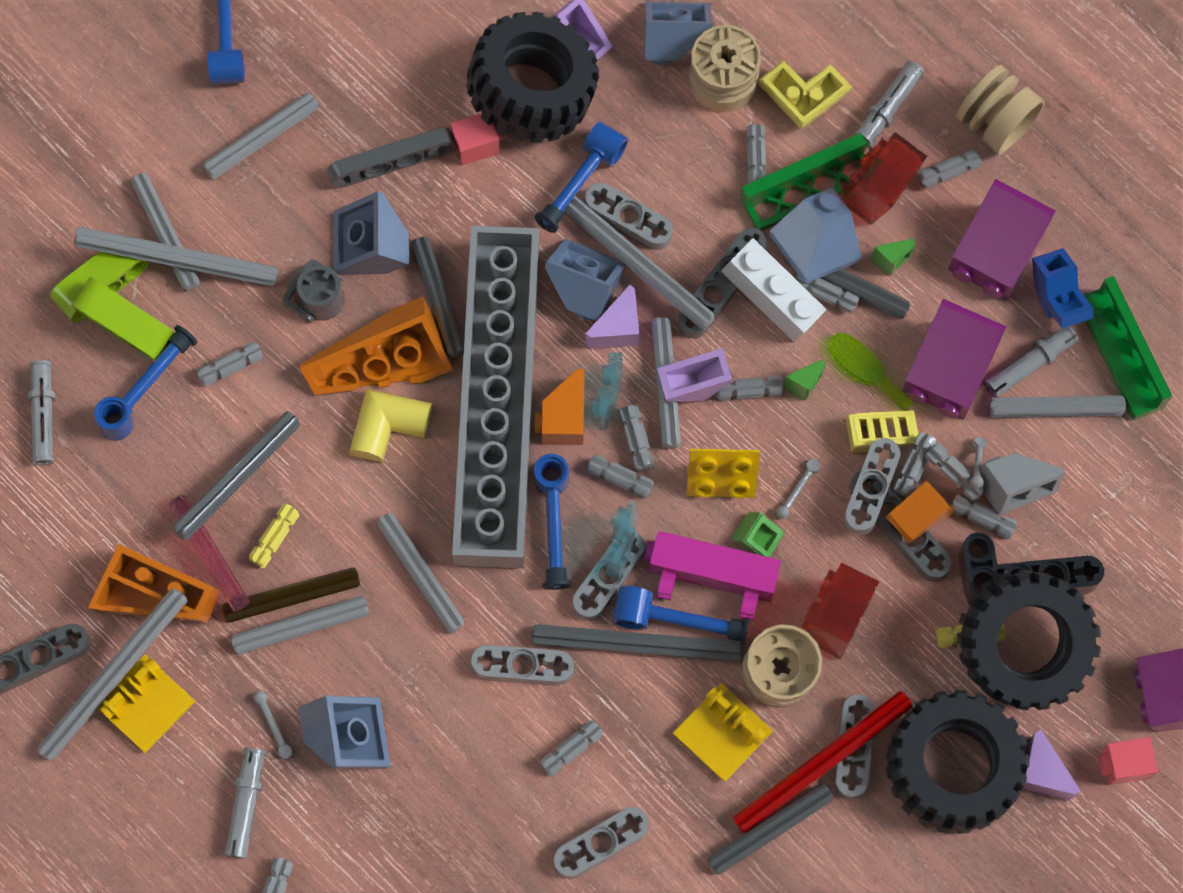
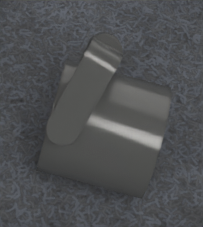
M310 260L303 270L298 269L286 286L289 289L284 294L282 302L288 309L309 323H312L314 319L329 320L338 315L344 306V293L341 285L343 280L332 268L322 265L316 260ZM294 293H298L302 308L290 300Z

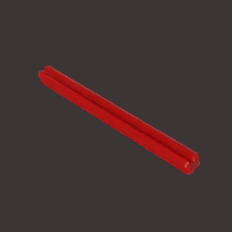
M902 691L896 693L736 813L732 818L741 832H748L912 708L911 700Z

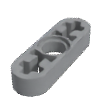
M596 183L587 189L585 204L612 227L654 250L664 249L671 243L673 226L666 217L605 183ZM602 194L606 196V203L601 202L599 206L594 204V196L597 198L601 197ZM611 206L615 207L613 215L610 214ZM625 209H632L637 212L639 218L636 222L627 224L620 219L619 215ZM644 218H647V227L644 225L643 230L639 231L643 225ZM659 227L664 229V236L652 237L651 229L657 230Z
M877 439L869 448L844 517L846 528L853 534H868L876 524L900 458V448L891 439ZM887 449L891 458L886 459L882 471L877 470L876 466L879 460L877 453ZM869 478L877 479L882 484V491L876 495H870L864 491L862 487L863 482ZM862 503H868L866 518L870 522L863 521L862 525L856 524V517L851 514L858 515Z
M630 530L618 534L573 597V610L579 618L586 621L597 619L612 601L619 587L625 583L643 558L645 542L640 534ZM633 541L636 543L635 550L637 553L629 552L623 559V564L628 565V567L624 568L618 561L623 552L621 543L629 544ZM605 567H613L618 571L619 579L613 584H605L600 580L599 572ZM594 583L600 590L595 598L597 608L589 607L585 611L582 609L583 602L580 599L582 597L589 599L592 596L595 587L590 586V584Z
M483 645L474 651L471 658L473 672L483 680L560 686L568 683L574 674L573 659L566 652L559 650ZM490 654L493 661L503 662L502 655H509L507 659L508 673H501L502 665H491L490 671L483 670V665L478 663V660H484L485 655ZM520 656L530 658L533 662L532 670L523 675L516 673L512 667L516 658ZM538 658H544L543 665L554 666L555 660H562V665L568 667V670H563L561 676H554L552 669L543 668V676H537L539 670Z
M853 695L845 701L841 710L839 736L846 732V726L849 728L854 726L855 716L853 713H849L848 709H853L855 704H861V709L866 711L867 714L875 710L873 702L868 697ZM872 738L864 744L865 751L862 755H849L836 765L835 789L845 799L853 800L859 798L868 786ZM843 761L849 764H864L863 768L857 766L855 769V780L861 781V785H856L854 791L848 790V785L842 783V779H846L850 772V765L843 766Z
M626 808L564 844L554 855L556 872L566 879L577 878L642 840L648 832L649 820L647 815L639 808ZM630 816L633 820L640 819L642 822L638 827L639 832L636 834L632 830L621 834V838L625 842L618 844L617 835L609 826L615 824L618 831L625 827L626 817ZM604 833L611 838L612 846L607 852L598 853L591 847V839L596 834ZM584 842L588 855L594 860L587 862L585 855L576 861L577 869L572 871L569 866L563 868L560 865L564 862L563 854L567 852L571 856L582 852V849L578 845Z

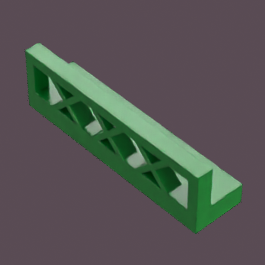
M859 133L742 186L740 201L754 227L763 231L777 225L797 206L783 201L786 192L796 189L807 193L805 198L810 197V194L815 195L823 192L813 188L815 179L821 176L836 179L833 189L839 196L875 180L877 175L865 155L867 143L862 134ZM858 160L865 172L864 175L857 178L842 174L845 165ZM840 168L839 173L834 172V170ZM840 181L845 182L844 184L838 186ZM810 182L809 186L803 185L805 183ZM781 195L780 200L775 199V197ZM764 202L777 206L774 216L761 221L754 208ZM781 208L787 209V210H785V211H783V212H780V209H781Z
M1115 277L1106 278L1099 289L1084 294L1093 307V319L1087 320L1085 323L1120 395L1125 398L1126 408L1134 421L1164 409L1172 398V394Z

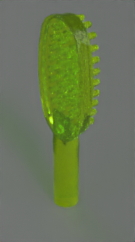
M837 333L831 337L828 342V352L834 362L846 374L864 385H875L903 411L911 408L914 402L883 375L881 363L862 342L847 333Z

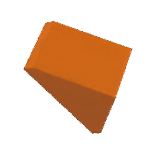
M926 481L893 509L886 518L906 541L910 543L952 515L954 510L940 493Z

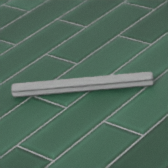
M575 196L564 210L569 217L700 329H706L713 322L714 314L578 197Z
M78 227L74 238V245L77 247L273 286L277 278L278 271L275 266L85 227Z
M171 589L38 746L37 751L45 759L50 761L58 756L100 706L102 701L106 699L186 604L187 598L177 589Z

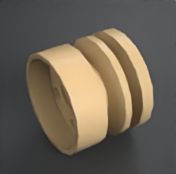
M719 25L704 31L696 39L691 52V66L689 70L690 90L696 101L705 108L716 112H733L744 107L754 96L761 65L760 47L751 34L736 26Z
M1003 65L996 66L972 87L956 114V119L962 124L970 121L968 129L973 133L987 124L988 127L982 140L999 155L1005 153L1023 136L1045 105V101L1029 87L1020 90L1014 95L1013 92L1017 87L1019 79L1015 75L1007 78L1009 71Z
M780 624L767 628L754 639L743 659L742 677L745 686L756 700L768 706L785 707L795 704L815 686L822 671V655L817 642L810 634L796 626ZM785 663L787 666L784 671L788 675L783 672L779 676L773 673L775 669L774 664Z

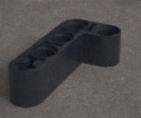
M975 532L966 537L958 555L963 592L967 600L970 599L972 594L977 596L980 593L974 587V580L982 579L986 582L988 580L994 582L998 580V575L1007 572L1015 574L1018 573V570L1053 573L1057 578L1069 583V586L1077 589L1082 595H1086L1094 591L1100 584L1105 571L1101 561L1093 556L997 564L993 540L987 534ZM968 547H980L985 557H973L969 553ZM1081 570H1084L1085 575L1092 576L1090 581H1087L1085 575H1078Z

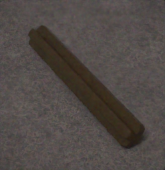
M351 567L229 601L222 605L225 620L231 623L356 588L360 585V580L356 568Z

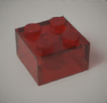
M896 132L887 140L881 137L874 147H870L859 162L862 165L855 173L853 172L843 184L842 189L846 192L841 198L842 201L852 212L872 225L893 207L928 156Z
M842 562L836 572L831 569L829 570L817 596L822 600L821 602L813 601L802 625V628L806 629V632L817 642L819 649L842 659L880 581Z

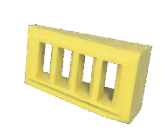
M914 410L857 413L847 416L846 426L852 454L868 452L871 444L880 439L875 436L874 425L877 424L880 426L882 438L893 440L899 447L914 446L913 443L918 435ZM899 421H906L909 436L902 437ZM886 423L893 424L895 437H889ZM863 426L867 427L868 438L866 439L862 437L861 427Z

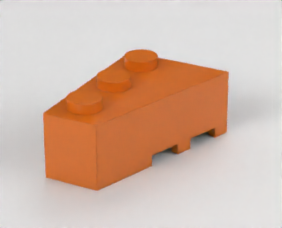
M118 544L88 609L100 613L148 617L171 589H177L185 595L187 602L172 620L207 623L222 591Z

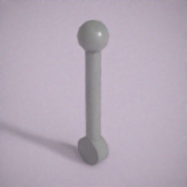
M976 437L972 443V447L976 452L974 476L970 479V485L974 489H979L984 484L981 477L982 452L986 448L987 442L981 437Z
M810 459L807 462L806 471L784 505L776 509L778 518L785 519L789 516V508L812 474L819 471L820 462L817 459Z
M263 691L256 692L253 700L256 704L260 705L278 743L279 756L287 760L293 755V750L289 745L285 744L266 703V693Z

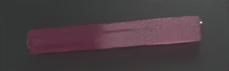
M179 495L170 501V507L177 519L192 506L185 495ZM202 525L189 539L231 609L235 612L240 611L249 605L248 597L207 529Z

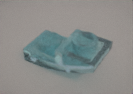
M622 352L608 353V365H602L603 387H598L597 399H591L593 420H600V430L608 429L618 406L622 381Z
M633 500L629 501L626 508L620 506L610 525L614 526L612 538L619 541L620 545L616 542L613 543L605 557V561L608 562L607 574L618 581L630 559L635 540L637 502Z

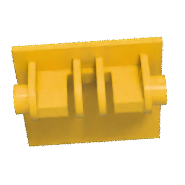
M690 449L689 464L687 465L686 495L688 497L756 498L760 450Z
M144 654L97 709L146 754L196 701L160 669V666L152 658Z
M720 683L709 691L705 696L706 699L673 734L717 776L726 782L772 734L773 730L725 685Z

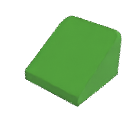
M913 239L876 246L871 260L886 275H892L912 257L916 242Z
M819 360L791 373L785 378L783 387L802 400H807L823 376L826 366L825 362Z
M749 512L744 517L731 540L750 553L770 557L785 532L761 512Z

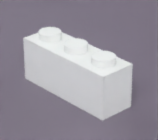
M754 238L721 271L793 342L803 335L827 310Z

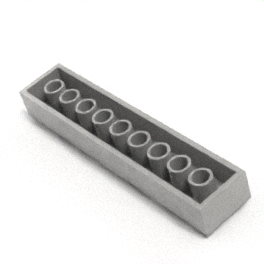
M471 226L452 549L454 566L524 569L539 263V228Z

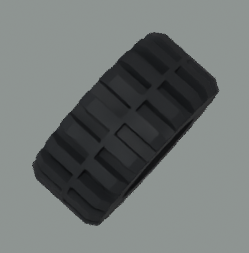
M525 12L514 13L512 18L507 15L497 19L496 24H490L478 39L466 76L468 79L466 85L467 94L472 97L471 104L474 110L482 112L480 118L488 126L493 123L496 127L495 131L503 136L507 133L514 136L513 140L523 142L524 139H531V143H542L544 138H547L548 141L560 139L562 134L568 135L574 131L576 126L581 124L588 111L598 86L599 68L596 65L598 60L595 52L588 50L590 44L583 35L579 37L576 34L578 30L570 24L567 26L560 22L561 19L553 15L551 18L544 17L543 13L532 12V15H526ZM515 64L536 66L547 72L555 80L559 88L550 91H538L527 88L518 83L509 74L506 67Z
M1018 570V573L1015 574L1007 572L998 575V580L994 582L988 580L980 586L982 591L977 596L972 594L967 601V604L970 605L967 613H961L959 623L962 624V631L957 633V644L961 646L962 650L959 653L961 663L966 666L967 674L971 680L992 698L1007 706L1011 705L1021 710H1029V708H1036L1038 710L1050 709L1051 703L1055 702L1061 705L1069 700L1067 695L1072 691L1078 694L1085 687L1082 683L1086 675L1092 677L1096 667L1091 665L1093 658L1100 657L1101 646L1096 645V637L1101 636L1100 626L1094 623L1093 618L1096 614L1092 606L1085 603V597L1077 589L1069 586V583L1059 578L1029 570ZM1028 606L1042 608L1051 614L1058 626L1059 642L1052 659L1039 670L1030 673L1014 671L1002 661L998 653L997 640L1000 628L1004 621L1020 608Z
M955 690L952 695H947L945 691L935 693L931 699L927 700L924 698L911 711H908L892 736L886 756L889 759V764L886 767L887 779H892L893 783L891 791L895 799L900 797L903 801L902 809L908 815L913 812L920 818L918 823L925 827L931 824L938 827V832L949 833L950 830H957L958 834L970 833L972 829L976 828L981 830L1004 815L1018 799L1020 791L1025 786L1027 780L1025 771L1029 767V755L1024 753V749L1027 746L1025 736L1018 735L1016 729L1019 724L1012 716L1007 719L1002 713L1005 708L998 702L994 706L985 702L987 699L985 695L976 693L974 697L967 696L966 690ZM945 731H958L973 737L981 744L990 763L989 776L982 787L969 794H956L941 788L932 780L924 764V752L928 742L937 734Z

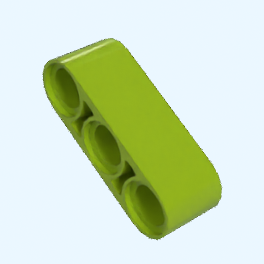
M99 251L57 284L52 290L50 298L71 322L77 323L86 317L73 309L71 305L90 277L118 293L144 272L149 261Z
M91 277L71 305L73 309L154 361L174 333L173 330Z

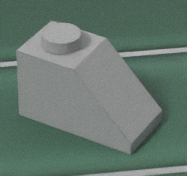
M1016 453L1001 458L996 456L983 465L981 473L985 485L983 493L996 512L1001 515L1055 494L1065 472L1060 467Z

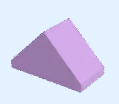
M570 0L554 14L555 17L561 19L560 22L566 26L570 24L578 30L576 34L579 37L582 35L590 44L588 50L595 52L597 60L613 47L585 0Z
M631 285L623 291L587 331L585 345L589 349L638 346L639 326L635 288Z
M723 348L657 368L667 402L705 401L733 382Z
M1042 730L1037 731L1028 742L1026 755H1029V767L1025 771L1027 780L1023 789L1069 801L1080 792V789Z

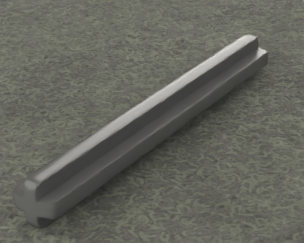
M285 412L172 526L174 534L183 541L188 540L299 428V419L291 412Z

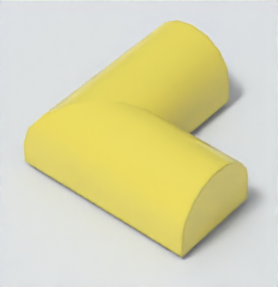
M783 60L758 81L759 86L801 130L852 91V86L831 64L805 83Z
M366 389L349 456L383 463L391 431L425 439L433 404Z

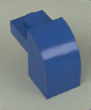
M1061 248L1032 258L1035 289L1047 318L1054 317L1061 329L1093 319V307L1079 289L1078 267L1065 249Z

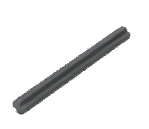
M540 624L534 625L532 632V643L540 646L739 662L742 657V645L739 641Z

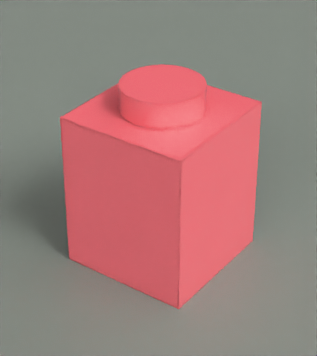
M482 113L450 123L462 166L500 153L499 141L504 140L503 135L495 131L496 127L493 123L488 126L480 118Z
M1151 737L1108 743L1101 750L1102 755L1098 757L1100 772L1102 776H1107L1109 785L1147 780L1158 773Z

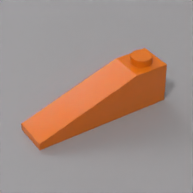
M422 296L388 311L299 364V368L314 395L355 391L357 387L378 385L381 388L390 387V383L397 382L423 383L453 370V365L447 355L437 322Z

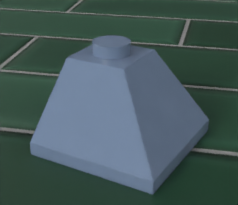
M645 1V60H651L654 64L664 65L681 59L693 48L696 39L704 31L713 27L711 3Z
M833 188L805 198L769 232V236L805 284L860 262L862 258L852 213Z
M377 191L334 210V271L338 275L387 274L409 265V233L382 192Z
M566 238L545 265V269L566 309L575 312L579 318L588 321H597L608 309L626 268V264L621 260Z
M324 696L298 707L303 742L331 768L387 769L391 767L380 698Z

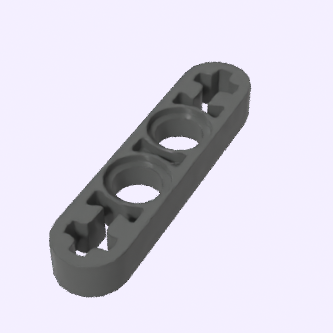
M438 128L332 163L327 171L332 185L336 188H343L444 156L456 148V143L449 128Z
M756 228L743 230L693 294L696 299L713 312V322L706 329H700L696 324L688 327V319L680 312L678 328L685 337L691 339L702 337L739 288L721 271L746 245L745 241L749 242L754 238L766 250L767 238L761 230ZM714 288L722 293L723 298L718 303H709L704 299V292Z
M861 471L857 472L852 478L849 487L851 496ZM869 478L864 481V483L869 481L873 483L871 491L874 495L882 491V484L877 479ZM889 487L883 505L890 504L897 507L902 501ZM863 502L861 508L866 513L869 504ZM879 514L876 525L923 578L936 582L946 577L951 568V557L929 531L921 535V543L918 546H907L903 542L899 531L890 521L884 520ZM927 544L931 548L928 549L926 554L933 561L938 558L942 561L941 571L936 568L930 571L927 568L930 561L924 553L920 558L916 557Z
M71 623L0 655V667L8 662L14 663L17 666V674L14 678L8 681L0 679V695L82 657L90 648L91 641L88 633L82 626ZM72 633L77 637L82 636L78 640L79 646L73 649L70 645L59 648L63 653L60 657H58L56 649L51 644L55 640L59 646L69 642L68 635ZM40 647L49 649L50 658L45 664L35 665L32 663L31 655L34 650Z

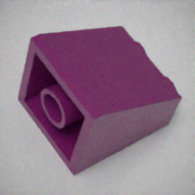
M995 179L955 251L948 270L953 272L957 279L966 283L972 282L983 288V291L990 297L1002 298L1008 301L1043 240L1056 210Z
M942 299L905 381L902 392L907 394L910 400L918 404L928 403L939 408V411L947 417L965 419L1007 326Z
M1183 648L1137 657L1139 668L1134 669V677L1137 688L1143 689L1145 702L1140 704L1144 723L1149 724L1150 728L1157 732L1183 729Z

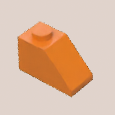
M576 369L542 401V412H535V433H542V444L583 445L584 369Z

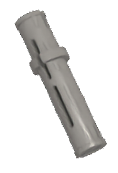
M908 61L905 64V67L889 86L877 105H872L867 112L868 117L853 134L854 136L859 133L862 134L867 143L866 148H870L873 145V142L883 128L891 125L893 122L892 116L920 78L923 77L924 70L916 62Z
M1070 326L1060 328L1045 340L1039 339L1034 342L1032 349L990 378L984 380L985 387L990 386L987 388V391L993 398L1000 397L1001 394L1043 365H1050L1055 362L1057 355L1073 344L1078 343V336L1072 337V335L1076 334Z
M46 360L30 362L31 391L27 393V400L31 402L32 464L40 466L54 464L52 402L55 401V392L52 390V363ZM40 384L43 385V407H40ZM41 418L44 420V442H41Z
M250 747L243 748L244 753L239 779H235L234 787L237 788L226 851H224L225 856L239 857L241 859H247L248 857L247 852L258 792L263 790V783L260 780L267 751L257 748L251 750Z

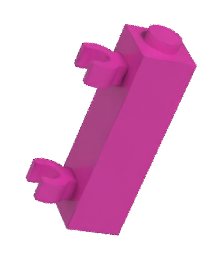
M658 531L656 541H648L644 558L645 561L650 562L649 573L661 576L657 598L670 601L675 580L677 579L743 595L739 617L744 619L747 617L750 620H753L758 599L768 602L772 601L782 561Z

